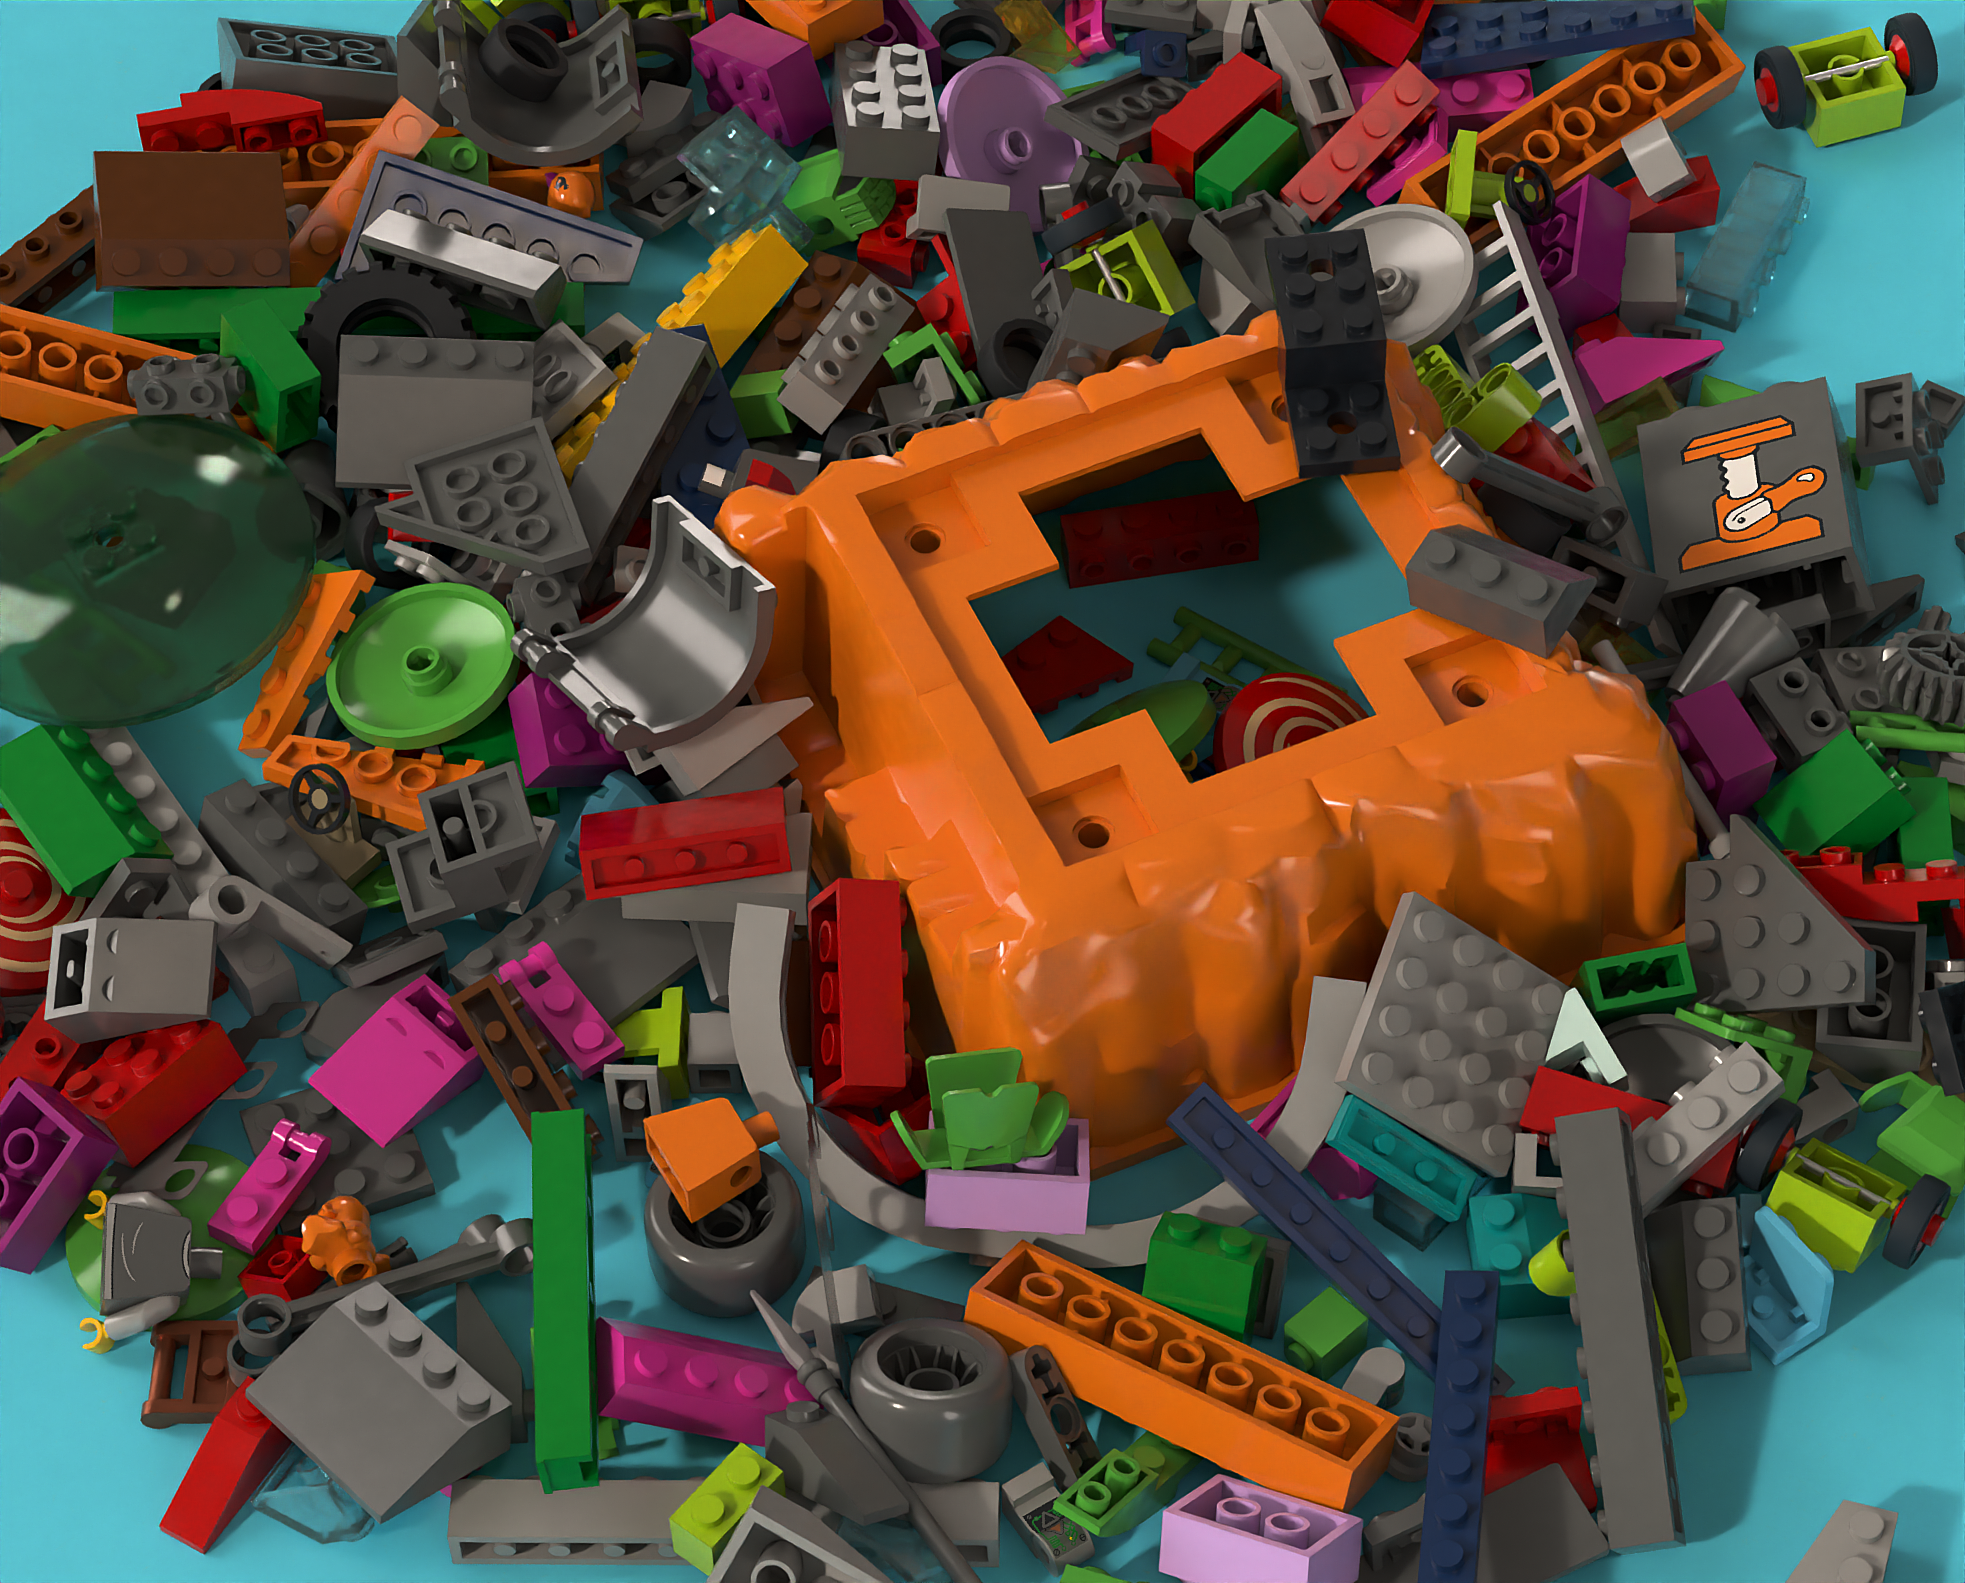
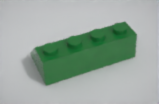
M40 724L0 747V802L67 895L95 898L122 857L172 860L174 854L161 838L160 831L149 822L137 806L135 797L126 791L114 775L111 765L102 759L90 743L88 734L74 725L55 726Z

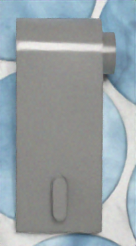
M225 875L216 879L192 902L188 913L189 920L215 921L218 923L217 942L229 938L242 925L248 922L326 970L332 968L349 954L353 946L333 931L314 922L247 880L235 875Z

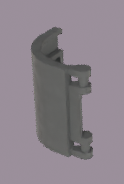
M432 0L434 24L438 28L441 66L438 70L440 103L453 115L454 127L489 154L505 161L527 166L567 165L591 158L603 152L623 136L627 137L634 133L644 120L631 14L619 4L580 35L557 43L568 60L569 71L547 101L534 103L509 94L494 83L483 70L478 60V49L488 34L463 15L460 0Z
M667 495L652 499L651 543L646 563L633 588L611 612L585 628L552 638L529 628L522 629L513 636L510 648L519 659L528 662L529 668L540 678H549L587 714L588 723L598 733L605 734L606 740L616 750L627 751L641 746L648 753L684 742L701 734L728 714L747 693L763 667L771 645L774 629V611L778 604L776 587L694 517L691 512L686 510L673 497Z

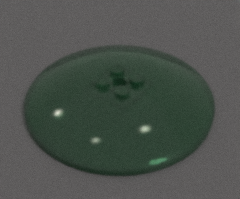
M129 414L85 423L62 431L35 444L0 468V708L37 723L55 726L74 725L80 729H105L138 725L165 718L204 702L230 687L255 668L274 649L297 617L307 596L314 572L316 535L312 514L303 490L290 469L268 447L250 435L220 422L184 414L139 416L138 414ZM116 536L124 537L123 541L114 547L107 548L102 546L109 538Z

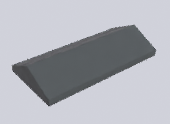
M738 125L742 135L738 139L639 201L632 203L620 197L608 205L609 209L640 238H643L644 241H647L674 226L788 146L783 144L781 140L769 139L764 135Z

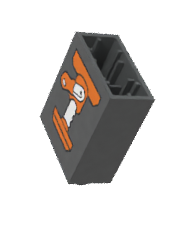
M1825 376L1801 383L1794 381L1780 382L1770 386L1763 393L1710 407H1685L1674 412L1668 418L1637 425L1655 573L1669 580L1661 598V603L1682 654L1686 653L1717 597L1728 587L1741 588L1761 599L1755 606L1760 611L1821 593L1831 621L1876 610L1849 442Z

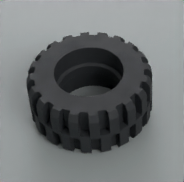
M383 261L369 262L368 270L357 272L354 266L343 271V279L336 284L329 280L320 289L321 297L317 302L310 301L304 312V324L298 328L296 340L321 373L319 417L322 416L327 421L328 428L336 434L341 335H350L357 327L374 318L394 316L417 324L424 330L428 338L477 340L476 331H474L472 325V317L466 305L462 306L460 304L458 294L449 284L442 286L437 282V275L426 269H423L421 274L411 270V264L397 261L395 268H384Z

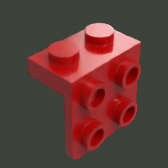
M1549 1386L1541 1388L1532 1394L1513 1397L1503 1395L1492 1396L1484 1496L1550 1464L1558 1463L1589 1513L1595 1512L1598 1499L1579 1433L1582 1401L1577 1386L1562 1389Z

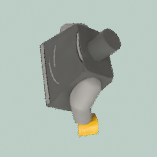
M94 1190L88 1196V1200L93 1204L102 1206L97 1213L85 1214L84 1218L97 1229L103 1230L99 1315L107 1316L104 1322L94 1318H85L80 1323V1329L83 1331L93 1332L98 1330L96 1339L82 1346V1348L91 1352L104 1354L113 1347L115 1341L143 1332L175 1314L180 1306L187 1303L190 1278L221 1279L222 1248L191 1246L192 1220L182 1217L178 1209L150 1191L115 1194L109 1198L102 1191Z

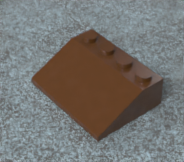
M93 151L96 292L290 287L289 233L280 153Z
M815 250L808 262L809 265L801 273L739 376L788 369L797 356L805 361V358L799 352L816 331L822 336L824 335L817 330V327L833 307L841 311L834 304L851 283L859 288L870 274L890 286L895 293L915 308L895 337L906 331H912L914 334L927 324L915 303L917 301L858 262ZM883 354L839 414L849 408L868 413V408L877 388L897 385ZM836 418L822 435L803 420L799 419L798 423L808 425V437L825 442Z

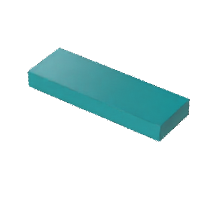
M1354 1094L1344 1097L1343 1103L1325 1140V1143L1448 1222L1459 1220L1478 1177L1476 1172Z

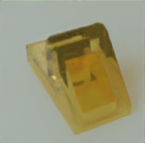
M1003 0L993 9L1001 18L1007 30L1013 33L1021 43L1007 57L1027 62L1042 72L1056 74L1082 54L1040 0Z

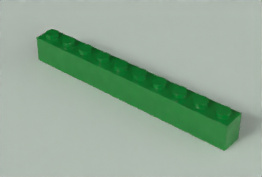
M567 282L549 328L561 319L580 339L585 336L584 282ZM322 287L114 291L112 333L197 356L202 354L219 355L221 313L229 311L236 305L246 304L264 297L296 340L298 328L305 321L304 312L310 301L317 302L321 297L320 289ZM466 305L472 317V325L474 331H476L477 340L535 342L546 332ZM394 316L378 317L369 320L350 334L428 338L424 330L417 324Z

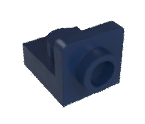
M1153 30L1138 32L1124 38V56L1140 57L1141 74L1143 76L1183 78L1186 75V34Z

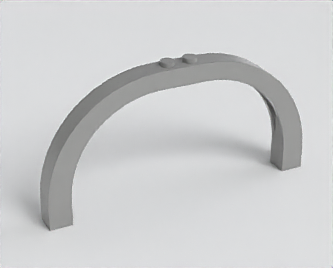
M737 903L728 985L730 1025L737 1060L747 1090L758 1113L768 1111L772 1115L780 1135V1139L776 1141L798 1170L809 1180V1150L807 1143L809 1137L806 1103H812L801 1082L793 1058L786 1011L788 969L796 912L785 908ZM1314 976L1307 1034L1301 1066L1286 1106L1265 1139L1300 1175L1309 1166L1325 1142L1344 1097L1348 1094V1091L1335 1084L1334 1080L1368 989L1367 982ZM815 1110L821 1147V1159H816L821 1191L829 1199L857 1218L891 1235L924 1246L968 1253V1264L993 1267L1022 1239L1080 1267L1110 1268L1147 1264L1150 1238L1163 1214L1123 1224L1086 1225L1085 1235H1053L1045 1232L1026 1231L999 1232L996 1230L970 1228L945 1229L942 1227L925 1226V1199L916 1197L889 1184L867 1169L842 1146ZM812 1115L814 1139L818 1148L816 1125ZM1226 1181L1202 1197L1169 1211L1176 1214L1186 1213L1239 1228L1259 1215Z

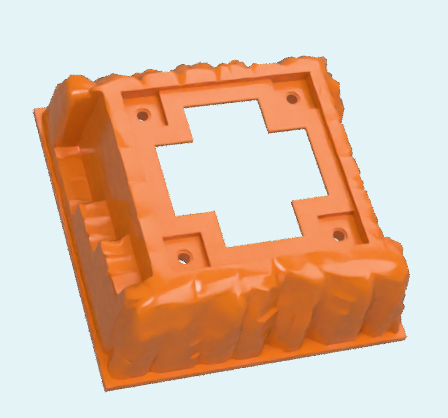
M1276 310L1267 311L1252 319L1243 336L1226 334L1190 347L1171 349L1162 363L1145 354L1136 357L1130 356L1122 359L1115 369L1086 377L1078 385L1059 379L1037 382L1019 400L1002 397L996 399L986 408L983 419L974 417L954 425L934 427L915 433L911 441L906 443L903 451L896 452L893 457L877 455L830 462L798 495H789L759 485H752L732 491L723 502L719 513L715 517L714 528L711 529L725 544L740 557L744 558L748 564L776 587L778 604L774 611L772 641L763 667L754 681L762 703L809 697L814 704L778 731L777 735L799 764L798 767L780 780L798 778L803 786L800 813H812L813 850L811 876L816 886L822 892L838 878L899 881L900 897H904L907 905L906 922L901 929V948L907 950L909 960L907 976L903 980V1000H907L910 1006V1022L908 1029L904 1031L905 1051H908L911 1056L926 1062L930 1056L1006 1047L1020 1050L1023 1057L1015 1083H1037L1039 1093L1035 1106L1046 1093L1056 1091L1064 1094L1068 1099V1118L1089 1119L1090 1182L1187 1145L1165 1122L1203 1082L1214 1090L1245 1121L1257 1118L1299 1072L1306 1041L1314 976L1367 982L1369 987L1403 893L1417 892L1567 986L1570 985L1584 961L1685 943L1686 862L1700 861L1695 814L1685 794V782L1676 744L1668 729L1649 706L1644 684L1637 676L1611 673L1598 665L1593 667L1592 664L1583 662L1577 641L1567 630L1548 659L1420 608L1334 639L1335 649L1377 715L1191 784L1188 782L1146 709L1051 744L1047 740L969 601L1059 569V562L1032 518L1033 515L1063 507L1080 496L1126 483L1175 462L1203 460L1213 452L1244 502L1311 479H1299L1277 367L1278 320ZM1387 338L1385 383L1401 456L1400 469L1339 476L1407 580L1405 567L1432 529L1461 524L1499 540L1501 539L1497 535L1492 517L1485 516L1483 504L1473 493L1469 484H1463L1455 480L1432 457L1430 449L1445 434L1440 406L1429 386L1420 383L1406 343ZM1342 424L1331 428L1338 434H1347L1354 431L1352 427Z

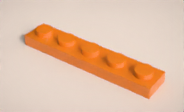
M402 95L290 239L289 288L316 287L340 256L339 249H343L346 246L378 151L382 150L413 161L440 126Z

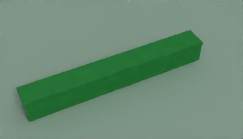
M584 1108L539 1113V1111L531 1112L535 1458L544 1494H553V1491L600 1486L592 1138L591 1134H586Z

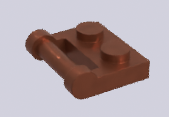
M237 1320L161 1321L152 1326L150 1343L155 1347L149 1398L142 1404L140 1421L143 1425L152 1429H165L172 1424L213 1423L216 1415L239 1388L232 1382L229 1376L227 1361L228 1344L238 1334ZM182 1345H189L183 1398L170 1399L176 1350ZM245 1355L236 1362L241 1367H244Z

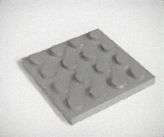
M1417 892L1403 893L1334 1083L1493 1178L1504 1177L1507 1175L1514 1155L1515 1135L1523 1130L1520 1128L1519 1123L1538 1066L1545 1067L1546 1056L1565 994L1572 988Z

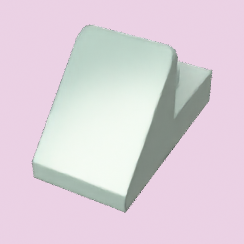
M1574 987L1565 994L1546 1056V1067L1558 1071L1585 1056L1586 1058L1580 1061V1064L1589 1081L1624 1092L1628 1091L1629 1082L1626 1071L1576 987Z

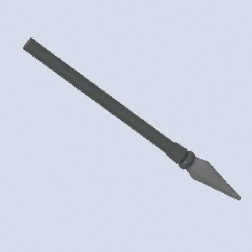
M751 1290L750 1295L785 1358L798 1371L797 1380L805 1386L816 1401L822 1404L829 1413L842 1418L909 1502V1513L904 1514L954 1583H982L844 1398L837 1382L829 1370H827L826 1363L820 1358H815L801 1336L755 1290Z

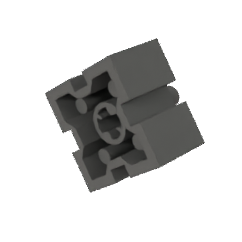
M1123 161L1106 191L1108 192V198L1115 196L1124 211L1125 218L1110 226L1105 236L1096 241L1103 240L1104 243H1107L1153 219L1181 273L1185 265L1179 258L1184 250H1195L1187 242L1196 214L1203 211L1192 199L1177 197L1182 187L1163 165Z

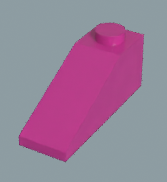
M1616 337L1602 344L1599 339H1594L1582 345L1574 352L1576 358L1573 362L1593 416L1597 419L1711 366L1725 348L1720 340Z

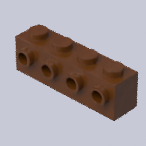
M93 184L81 191L76 198L55 214L50 215L45 222L23 239L15 242L10 249L0 256V304L44 315L96 274Z
M491 973L447 999L531 1144V1112L539 1111V1113L575 1109L571 1100L577 1097L578 1093L563 1069L554 1073L544 1055L551 1052L552 1049L538 1025L535 1024L528 1028L518 1011L526 1005L511 980L502 984L500 979ZM590 1114L585 1115L586 1134H591L592 1161L594 1162L603 1157L597 1145L605 1141Z

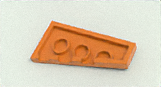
M362 569L306 575L305 580L299 585L295 593V606L289 621L278 636V649L272 664L261 679V691L255 707L243 724V737L238 747L240 752L251 758H267L288 734L292 735L310 702L309 697L304 694L307 687L314 684L320 676H324L327 667L332 661L326 654L339 630L344 633L348 632L356 617L349 610L359 591L369 593L376 580L375 577Z
M290 734L284 738L262 764L264 780L287 788L290 787L294 775L301 768L311 764H328L337 769L346 780L350 796L356 800L357 812L416 832L427 829L417 794L486 770L485 761L467 759L465 765L445 763L444 755L423 753L421 759L396 756L395 749L376 746L373 750L362 752L351 750L349 742ZM317 769L312 770L315 775L322 777L337 787L335 781L327 773ZM303 778L299 792L308 794L310 787L305 778Z

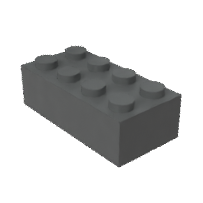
M860 40L849 41L847 44L834 43L828 93L842 176L919 181V178L924 174L935 175L941 132L925 50L917 49L909 44H895L892 47L872 46L870 43Z

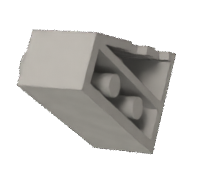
M1843 1500L1785 1583H1883L1899 1513Z

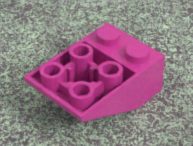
M425 974L393 995L308 1080L310 1085L383 1149L481 1079L486 1069L484 1062L447 1001L451 996Z

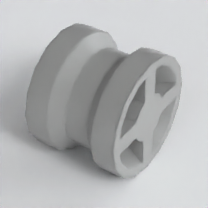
M1409 1412L1399 1416L1401 1418L1386 1471L1399 1480L1417 1482L1427 1477L1432 1419L1421 1413Z

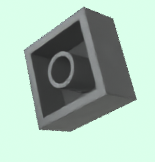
M1821 593L1761 610L1767 617L1774 610L1792 630L1800 647V651L1795 655L1797 658L1801 657L1802 660L1815 656L1818 649L1831 648V617Z

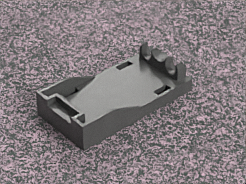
M1261 190L1247 195L1245 203L1221 212L1211 208L1197 213L1187 243L1256 307L1265 313L1275 310L1264 253L1265 238L1304 234L1291 213L1269 193ZM1317 272L1311 275L1318 281L1333 278V276L1324 272Z

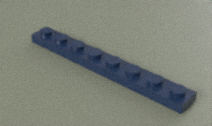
M1203 1082L1167 1118L1165 1123L1287 1241H1290L1291 1245L1435 1383L1442 1311L1214 1090ZM1495 1363L1492 1396L1504 1395L1515 1381Z
M1445 1270L1417 1583H1477L1501 1291L1499 1271Z

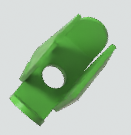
M836 148L779 169L777 172L780 217L764 222L757 213H754L750 218L758 231L772 224L799 254L804 253L806 257H810L814 254L815 250L823 251L848 241L853 242L860 238L862 232L879 227L895 204L896 186L893 179L864 177L856 188L837 196L844 176L841 174L838 149Z
M1006 1047L930 1056L926 1060L934 1129L913 1131L898 1110L890 1113V1117L906 1147L922 1170L951 1167L952 1170H963L964 1168L986 1165L1019 1163L1021 1158L1046 1155L1066 1126L1069 1116L1068 1099L1064 1094L1051 1091L1046 1093L1035 1106L1039 1087L1035 1082L1015 1083L1023 1056L1020 1050Z
M1909 1071L1874 1085L1858 1100L1861 1110L1866 1113L1878 1111L1897 1103L1908 1109L1878 1136L1876 1144L1881 1149L1866 1162V1165L1908 1186L1906 1190L1908 1195L1919 1179L1925 1174L1932 1175L1951 1186V1191L1942 1217L1947 1220L1965 1185V1102L1955 1095L1945 1097L1943 1087L1939 1085L1932 1086Z

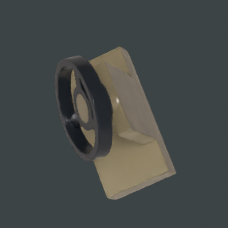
M323 763L311 764L301 768L294 775L289 787L288 800L292 815L285 821L352 890L382 863L380 850L362 839L356 800L350 796L348 784L342 774L334 767ZM317 769L327 773L335 781L337 787L333 783H329L322 777L315 775L312 770ZM303 778H305L310 790L308 792V801L300 807L299 788Z

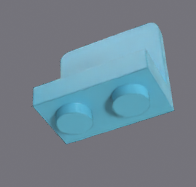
M1764 1206L1755 1212L1749 1254L1744 1257L1749 1336L1754 1344L1777 1366L1825 1334L1834 1286V1273L1831 1265L1823 1255L1818 1252L1813 1253L1799 1239L1794 1226L1787 1218L1781 1215L1777 1216L1768 1206Z

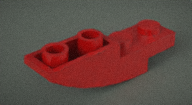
M222 89L180 94L182 107L136 114L143 151L191 152L236 144L237 152H268L328 141L322 103L281 92Z
M1826 847L1820 850V855L1799 856L1797 850H1779L1841 916L1884 922H1919V901L1965 899V866H1957V861L1955 860L1930 861L1926 863V868L1905 869V865L1901 863H1884L1874 866L1873 872H1864L1863 852L1851 853L1850 847Z

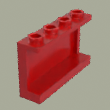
M783 786L581 815L579 857L587 901L792 871Z

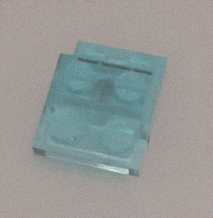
M737 105L682 147L676 158L709 188L688 220V223L716 249L726 242L731 246L739 236L749 229L756 233L770 224L797 252L809 244L815 233L782 203V200L803 168Z

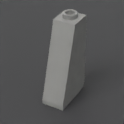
M797 813L786 816L792 871L616 896L614 898H621L623 918L735 923L737 903L790 909L796 912L795 925H807L813 850L812 813Z

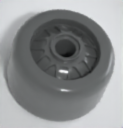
M759 1150L762 1177L759 1182L693 1223L686 1216L661 1173L655 1179L648 1192L644 1206V1229L652 1272L662 1290L673 1301L694 1313L715 1318H734L756 1313L759 1309L750 1295L751 1290H755L769 1305H772L791 1288L801 1272L806 1254V1232L801 1195L795 1180L787 1169L776 1159Z
M924 1317L895 1322L870 1335L855 1353L850 1370L849 1404L907 1482L943 1484L965 1480L978 1475L994 1465L1003 1455L1009 1444L1013 1413V1373L1010 1359L1005 1348L993 1336L974 1325L962 1321Z

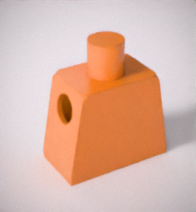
M722 1097L643 1119L647 1152L691 1223L701 1219L758 1183L762 1177L758 1149L780 1139L777 1125L768 1111L741 1121L730 1101Z

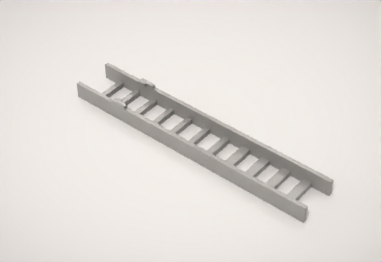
M1499 200L1493 204V208L1504 236L1476 254L1478 268L1480 272L1510 252L1516 271L1475 298L1464 318L1454 329L1469 375L1476 384L1491 370L1490 364L1492 362L1489 353L1536 322L1543 342L1512 362L1511 365L1523 376L1549 359L1556 379L1537 391L1542 396V403L1538 410L1559 396H1563L1569 416L1549 429L1558 434L1562 440L1576 431L1583 451L1576 455L1575 458L1585 471L1590 469L1595 485L1597 487L1605 486L1611 488L1628 511L1626 524L1613 537L1598 543L1590 542L1587 539L1584 541L1595 544L1609 552L1618 547L1622 558L1651 571L1558 321L1560 316L1551 292L1546 289L1520 216ZM1523 287L1529 307L1486 336L1482 332L1478 334L1474 319ZM1575 522L1571 525V528L1568 531L1577 526ZM1555 546L1544 554L1543 557L1551 560L1556 550ZM1660 600L1650 625L1647 626L1654 647L1668 657L1682 655ZM1607 621L1578 645L1581 660L1592 664L1593 667L1597 666L1595 655L1592 652V648L1597 643L1609 640L1611 644H1614L1643 624L1630 621L1628 627L1623 628Z

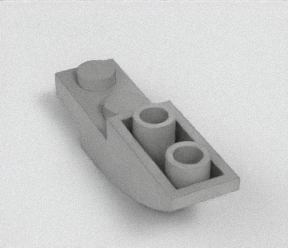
M1286 0L1257 7L1254 9L1273 71L1282 76V96L1290 94L1311 160L1356 113L1351 97L1328 44L1299 0Z

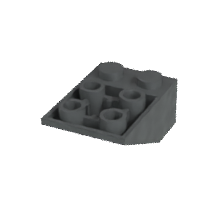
M92 918L54 926L44 1021L76 1043L83 1044L211 1018L218 923L202 920Z

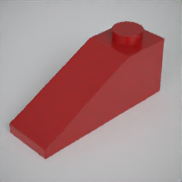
M1707 155L1686 159L1697 180L1658 203L1648 197L1637 176L1612 188L1631 201L1629 232L1676 233L1715 225L1720 187Z
M247 1376L216 1415L159 1524L162 1532L204 1555L293 1443L245 1397L246 1389L255 1381V1379Z

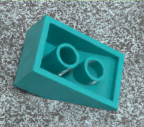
M1525 1193L1468 1197L1466 1238L1471 1270L1499 1271L1501 1291L1498 1320L1571 1314L1570 1296L1547 1295L1538 1289L1529 1275L1528 1266L1531 1258L1563 1230L1569 1229L1568 1220L1562 1219L1559 1214L1556 1199Z

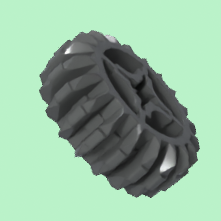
M1926 627L1924 631L1910 628L1907 633L1898 632L1895 633L1892 639L1886 640L1876 669V684L1880 687V694L1890 699V705L1903 707L1904 713L1907 715H1918L1923 718V721H1938L1941 726L1944 723H1954L1958 727H1963L1965 725V632L1957 634L1950 632L1948 628L1945 631H1937L1931 627Z

